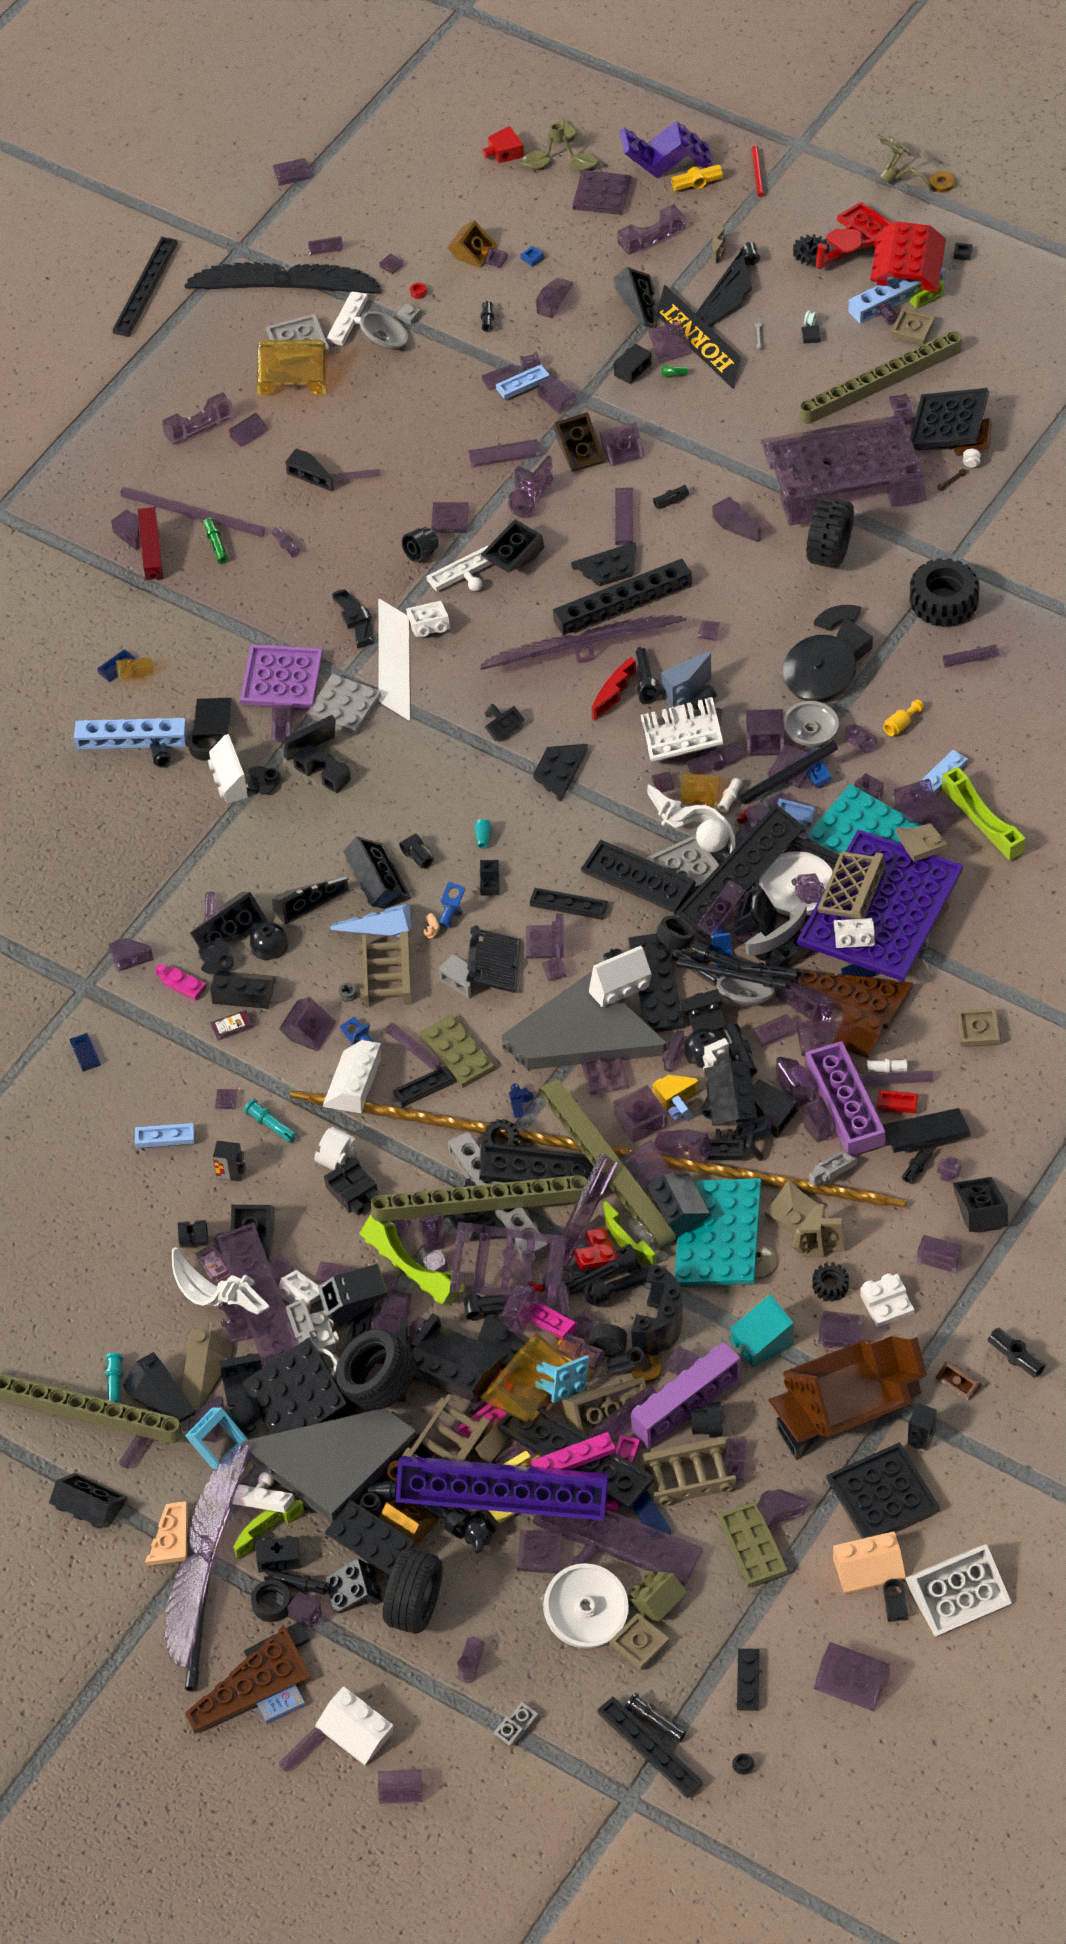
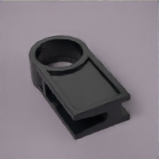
M889 1579L883 1585L888 1622L908 1620L904 1585L898 1579ZM889 1586H897L901 1589V1593L890 1595L886 1592V1589Z

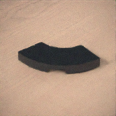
M856 605L831 607L816 617L814 626L831 631L834 626L842 623L845 618L855 623L861 612V607Z

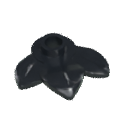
M263 766L249 768L248 772L253 778L246 784V789L250 791L259 790L261 795L268 794L274 789V785L280 781V773L275 768H265Z
M221 938L215 939L213 947H205L198 950L200 958L205 962L201 970L207 974H215L218 971L227 972L234 965V959L229 954V946ZM226 960L228 964L223 966L221 961Z

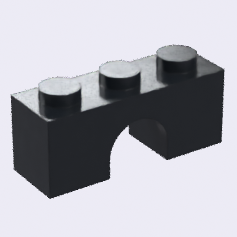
M306 743L293 755L295 769L307 776L316 770H322V785L336 794L351 780L350 770L346 764L338 762L331 755L320 751L316 746Z

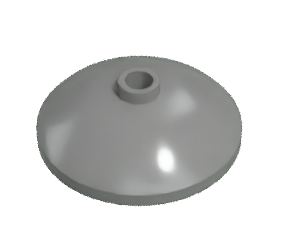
M369 311L364 313L360 319L362 332L370 341L378 346L397 349L403 347L408 340L405 328L396 319L387 314Z
M803 701L787 710L783 719V727L787 736L794 742L805 746H819L835 737L839 727V720L834 710L826 704L817 701Z
M725 976L720 977L716 985L723 997L741 1006L763 1003L774 995V987L767 988L763 987L762 984Z

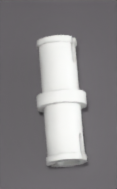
M733 778L728 789L724 790L723 798L718 804L720 811L728 812L732 802L736 801L737 793L743 785L741 780Z
M889 1058L884 1059V1061L867 1060V1073L884 1072L889 1074V1072H907V1060H889Z

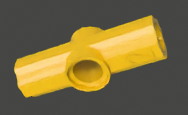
M720 165L704 169L697 166L692 167L685 174L671 177L672 188L674 191L692 186L695 189H700L707 182L722 179L723 173Z

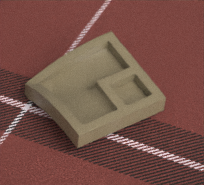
M931 823L912 828H896V833L902 845L914 862L948 850L947 842Z
M788 1180L778 1196L765 1211V1217L795 1235L797 1229L818 1203Z

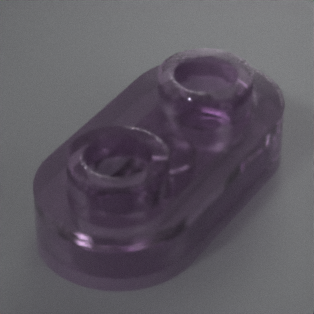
M856 724L846 727L845 739L865 753H871L877 749V738L870 732Z

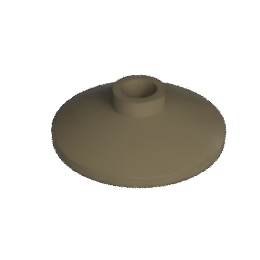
M758 1243L757 1256L760 1258L756 1260L755 1279L769 1276L777 1266V1256L774 1250L767 1245Z

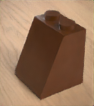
M848 1005L842 1015L832 1044L842 1041L846 1050L868 1058L881 1033L885 1019Z

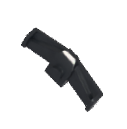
M346 589L333 592L332 599L344 610L341 611V616L347 628L354 627L357 649L373 644L372 617L369 610L361 606Z

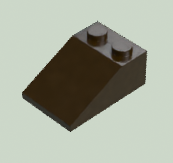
M588 412L555 422L554 431L571 471L605 461Z

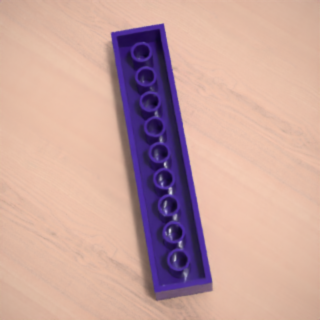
M401 1456L398 1461L396 1502L604 1520L607 1509L609 1474Z

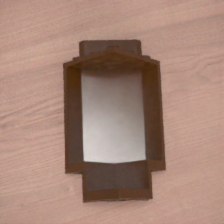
M895 1333L877 1341L864 1339L786 1370L783 1374L784 1385L788 1392L770 1398L768 1401L798 1443L817 1435L831 1437L912 1404L911 1397L921 1393L918 1379L927 1376L918 1338L916 1336Z

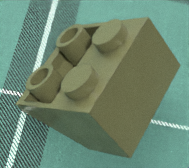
M651 1570L642 1577L643 1580L638 1585L629 1590L627 1598L628 1604L647 1619L660 1621L687 1591L674 1573Z

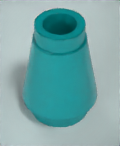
M480 819L474 825L477 847L479 848L488 847L493 828L489 820Z

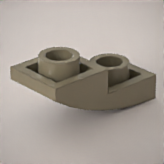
M721 226L717 227L712 240V260L715 264L725 253L723 244L725 243L726 235H724V227Z
M497 1419L482 1433L484 1437L473 1448L485 1463L492 1462L508 1439V1436L503 1434L497 1427L499 1423Z

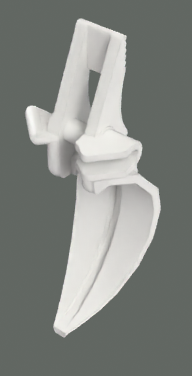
M648 785L647 794L659 811L658 815L664 819L661 822L662 826L670 824L675 828H682L685 824L693 821L704 822L708 819H717L727 826L729 831L727 844L730 853L734 850L735 836L732 827L717 810L707 805L681 808V801L669 799L659 790Z
M174 1247L172 1249V1267L175 1279L181 1291L193 1303L203 1306H217L228 1302V1304L241 1305L257 1315L270 1308L250 1287L254 1284V1280L247 1275H244L242 1279L230 1276L226 1281H221L216 1286L201 1276L187 1262L178 1248Z

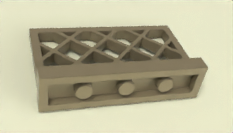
M841 852L817 908L818 913L865 919L886 867L883 853L868 856ZM844 859L853 860L852 863L846 866L843 864ZM864 862L871 863L869 866L863 869L860 866V864ZM857 866L859 871L850 874L848 870ZM845 872L847 877L838 880L837 875ZM861 875L865 877L864 880L858 883L854 880ZM851 880L854 885L844 889L842 884ZM839 886L841 891L832 894L831 890ZM857 889L859 893L850 897L848 893ZM843 895L847 897V900L840 903L836 900ZM831 901L835 903V905L830 908L824 907L825 904ZM850 903L853 906L851 911L842 909V907Z

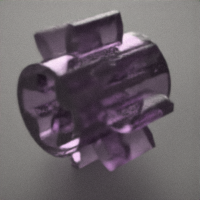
M951 1156L947 1157L946 1160L941 1159L937 1168V1173L941 1174L940 1179L949 1182L952 1178H958L961 1170V1165L957 1164L958 1159Z

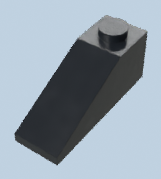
M296 448L285 462L287 474L333 491L332 476L312 454Z

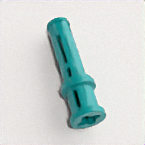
M251 1099L246 1104L244 1113L253 1116L257 1123L265 1124L288 1143H292L295 1140L292 1136L296 1138L297 1133L272 1116L270 1110L260 1106L256 1099Z
M108 1353L105 1356L107 1361L105 1376L108 1379L107 1400L120 1403V1379L123 1376L121 1362L124 1357L120 1353Z

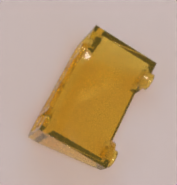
M266 340L258 343L257 395L271 394L274 391V385L308 384L309 391L314 394H326L328 358L326 344L323 341Z
M536 1332L514 1355L480 1398L485 1403L522 1421L527 1422L530 1420L532 1422L540 1413L537 1411L539 1405L549 1394L543 1389L536 1388L535 1381L537 1380L540 1383L541 1378L551 1382L555 1381L549 1375L538 1372L537 1364L542 1367V1362L559 1367L570 1361Z

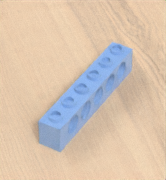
M942 267L940 281L943 280L945 283V269ZM894 277L887 281V286L878 285L849 299V313L860 324L910 300L913 296L923 291L921 290V280Z
M185 718L75 721L74 740L76 749L150 748V745L154 742H159L162 747H186L187 726Z

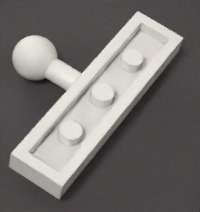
M350 293L326 338L327 343L344 345L355 323L360 324L361 317L359 315L368 300L367 294Z
M488 546L428 575L427 581L437 592L466 578L469 589L479 591L482 588V581L478 577H473L472 574L493 564L481 557V554Z
M266 1472L260 1474L258 1478L259 1483L256 1487L220 1482L211 1493L213 1501L283 1513L295 1501L292 1493L265 1489L272 1487L275 1479Z

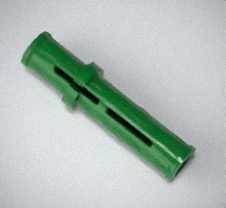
M206 518L203 521V525L207 531V539L211 542L217 562L225 564L229 558L221 541L220 531L216 528L213 518Z

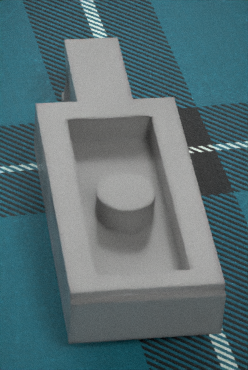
M844 1151L833 1155L815 1165V1169L809 1174V1184L816 1187L821 1185L823 1181L826 1182L856 1166L857 1159Z
M304 1298L286 1306L285 1308L298 1342L301 1343L308 1337L312 1338V1340L316 1339L317 1332Z

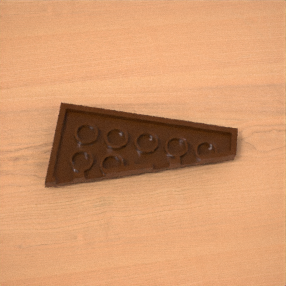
M799 969L798 981L784 980L788 982L787 989L839 1010L845 1011L848 1005L885 1019L883 1027L886 1029L890 1026L913 987V982L903 984L895 983L896 980H888V982L877 981L876 978L853 975H845L843 977L835 976V973H827L825 975Z
M285 1625L272 1638L267 1639L259 1650L253 1652L231 1671L223 1682L220 1681L213 1691L207 1696H203L185 1712L194 1734L256 1706L257 1703L295 1685L298 1687L311 1681V1676Z

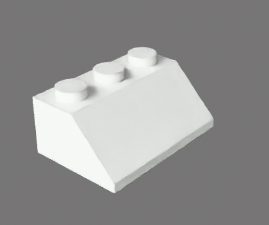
M227 734L209 752L210 760H208L210 771L214 770L215 772L213 773L215 784L220 786L218 787L220 797H224L226 804L246 799L248 796L243 770L229 734Z
M638 946L593 966L589 993L601 1007L613 1004L617 1000L629 997L649 987L651 971L643 948Z
M344 1686L329 1702L315 1725L317 1729L365 1766L392 1736L394 1726Z

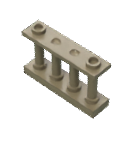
M408 931L400 932V940H397V942L367 944L366 934H362V942H359V953L363 954L364 988L360 989L361 1000H365L366 1007H370V997L400 996L404 999V1005L412 1004ZM394 949L401 951V955H398V957L368 959V951ZM402 966V970H398L396 973L368 974V967ZM391 980L402 982V986H399V988L369 990V982Z
M448 1394L445 1399L443 1397L440 1398L435 1406L438 1410L412 1449L408 1447L402 1456L419 1457L415 1452L422 1444L445 1460L465 1461L487 1428L490 1420L484 1416L480 1422L469 1418L448 1404L452 1395ZM445 1411L470 1427L472 1434L469 1438L466 1436L463 1438L437 1421V1419ZM432 1427L459 1444L461 1450L458 1455L455 1453L451 1454L426 1437Z
M724 1436L643 1454L645 1471H653L659 1491L654 1492L655 1506H667L678 1501L719 1492L727 1493L736 1489L735 1475L727 1476L721 1456L726 1454ZM714 1458L719 1475L718 1479L707 1481L701 1459ZM692 1461L699 1483L687 1485L681 1464ZM673 1466L679 1487L666 1489L661 1471L662 1467Z

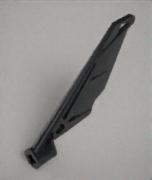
M747 242L740 248L739 254L695 313L708 326L743 303L744 295L753 290L746 265H754L760 261L758 248L754 242Z

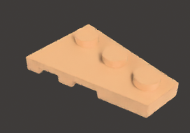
M186 1501L166 1504L158 1525L157 1536L152 1541L150 1555H147L145 1561L147 1566L188 1560L189 1505Z

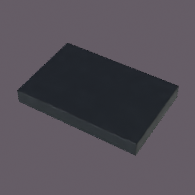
M330 715L285 737V759L287 761L292 759L293 755L306 743L318 746L334 738L336 725L334 716Z

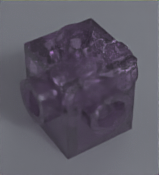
M816 873L798 875L795 893L802 903H817L824 893V885L819 881Z

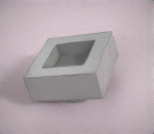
M405 304L396 314L397 319L412 325L420 315V309Z

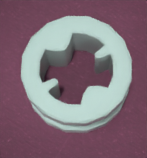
M809 310L806 312L804 318L805 326L808 324L810 326L815 325L817 312L811 313Z

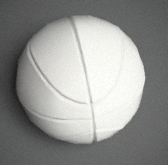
M708 819L697 828L696 840L703 850L718 852L728 843L729 831L727 826L720 820Z

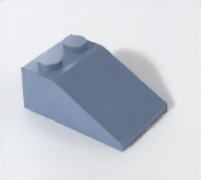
M710 651L661 672L663 698L670 707L682 704L685 706L711 678Z

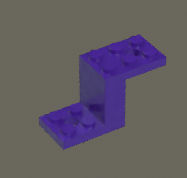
M677 121L648 143L638 138L633 131H629L625 127L620 130L624 154L656 178L660 177L686 156L703 168L713 166L709 144L706 141H702L697 134L690 132L685 125H681Z

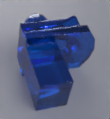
M514 1083L510 1087L509 1101L514 1118L524 1116L522 1103L533 1100L534 1094L528 1091L527 1088L520 1089L519 1085Z

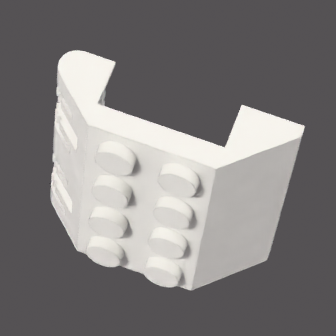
M712 697L705 699L708 714H705L702 700H698V707L701 711L699 716L694 717L691 702L687 703L690 718H687L684 704L669 708L672 723L669 722L666 709L662 710L665 720L663 725H658V718L655 712H651L654 727L651 726L648 713L641 715L651 762L724 745Z

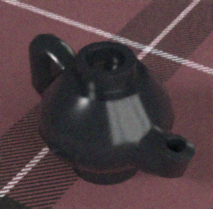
M482 1511L470 1517L464 1533V1539L468 1544L474 1545V1552L476 1554L481 1552L484 1546L490 1543L492 1534L495 1533V1526L490 1519L485 1517Z

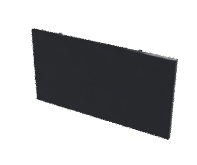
M232 698L197 699L193 735L228 734Z

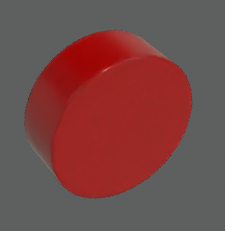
M423 283L412 284L410 286L411 297L415 299L424 298L427 295L426 285Z

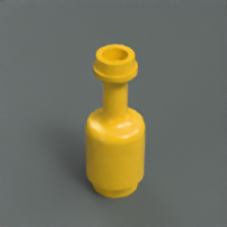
M916 700L911 703V707L908 710L896 711L885 721L883 725L885 733L889 736L898 735L910 725V717L915 712L920 713L924 708L923 703L920 700Z

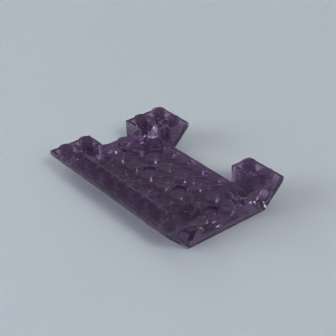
M897 415L761 439L769 468L775 470L781 488L780 500L789 526L811 522L816 506L822 496L888 485L887 495L892 507L926 501L923 472L903 418ZM897 449L900 453H893L891 450ZM863 455L864 457H866V459L862 460L859 459L857 456ZM828 461L832 463V465L827 466L823 462ZM796 468L798 471L792 472L789 469Z

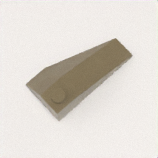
M192 1328L181 1391L193 1410L200 1412L210 1396L213 1386L221 1378L219 1361L232 1357L234 1343L212 1330Z
M639 1378L562 1399L566 1420L570 1426L589 1438H593L604 1433L605 1429L611 1424L617 1423L620 1417L627 1412H631L636 1406L644 1402L648 1398L644 1378Z

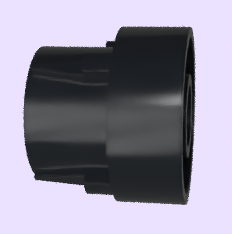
M426 526L403 535L401 541L404 553L413 562H419L427 558L439 545L436 533L432 529L426 528Z
M710 1402L705 1407L691 1408L692 1435L709 1434V1438L723 1436L720 1402Z

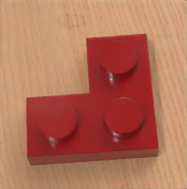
M605 1228L586 1231L585 1237L590 1247L575 1249L574 1252L580 1270L602 1267L610 1261L617 1259V1254Z

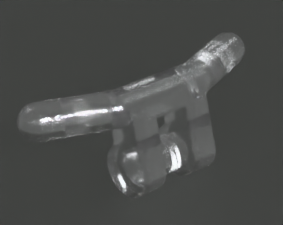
M634 1219L628 1221L632 1235L639 1243L644 1241L655 1252L656 1257L664 1261L669 1259L668 1253L653 1246L655 1236L651 1232H647L646 1227L642 1223L637 1224Z

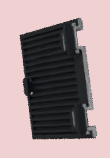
M477 925L471 927L470 934H472V937L469 941L467 964L469 972L466 976V981L516 993L520 939L482 930ZM479 936L483 937V941H479ZM476 972H480V977H476Z

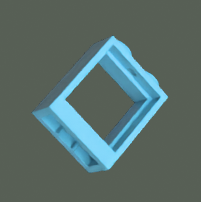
M214 1407L185 1435L214 1472L223 1473L231 1470L234 1466L233 1463L238 1458L243 1457L240 1444L248 1440L222 1408ZM217 1423L223 1427L236 1443L219 1461L202 1441Z

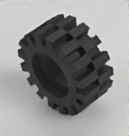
M496 1119L495 1122L491 1121L490 1125L486 1126V1131L483 1132V1141L485 1143L499 1145L495 1142L494 1136L498 1131L505 1130L509 1134V1140L503 1145L519 1146V1130L512 1122L506 1119Z
M831 1262V1266H828V1263H824V1267L822 1265L818 1266V1270L815 1269L812 1277V1288L817 1297L820 1299L823 1296V1301H827V1298H830V1302H834V1298L838 1301L840 1300V1295L842 1297L845 1296L849 1287L848 1272L846 1273V1269H841L840 1264L835 1267L833 1262ZM834 1278L838 1280V1284L826 1286L823 1284V1280Z

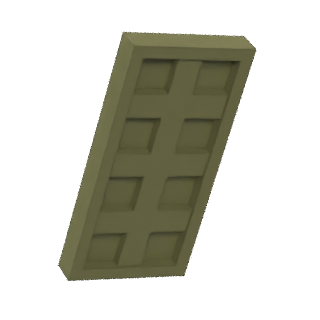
M453 1014L420 1031L422 1040L447 1068L461 1088L495 1070L494 1064Z
M757 1501L717 1514V1519L748 1588L787 1575V1568Z

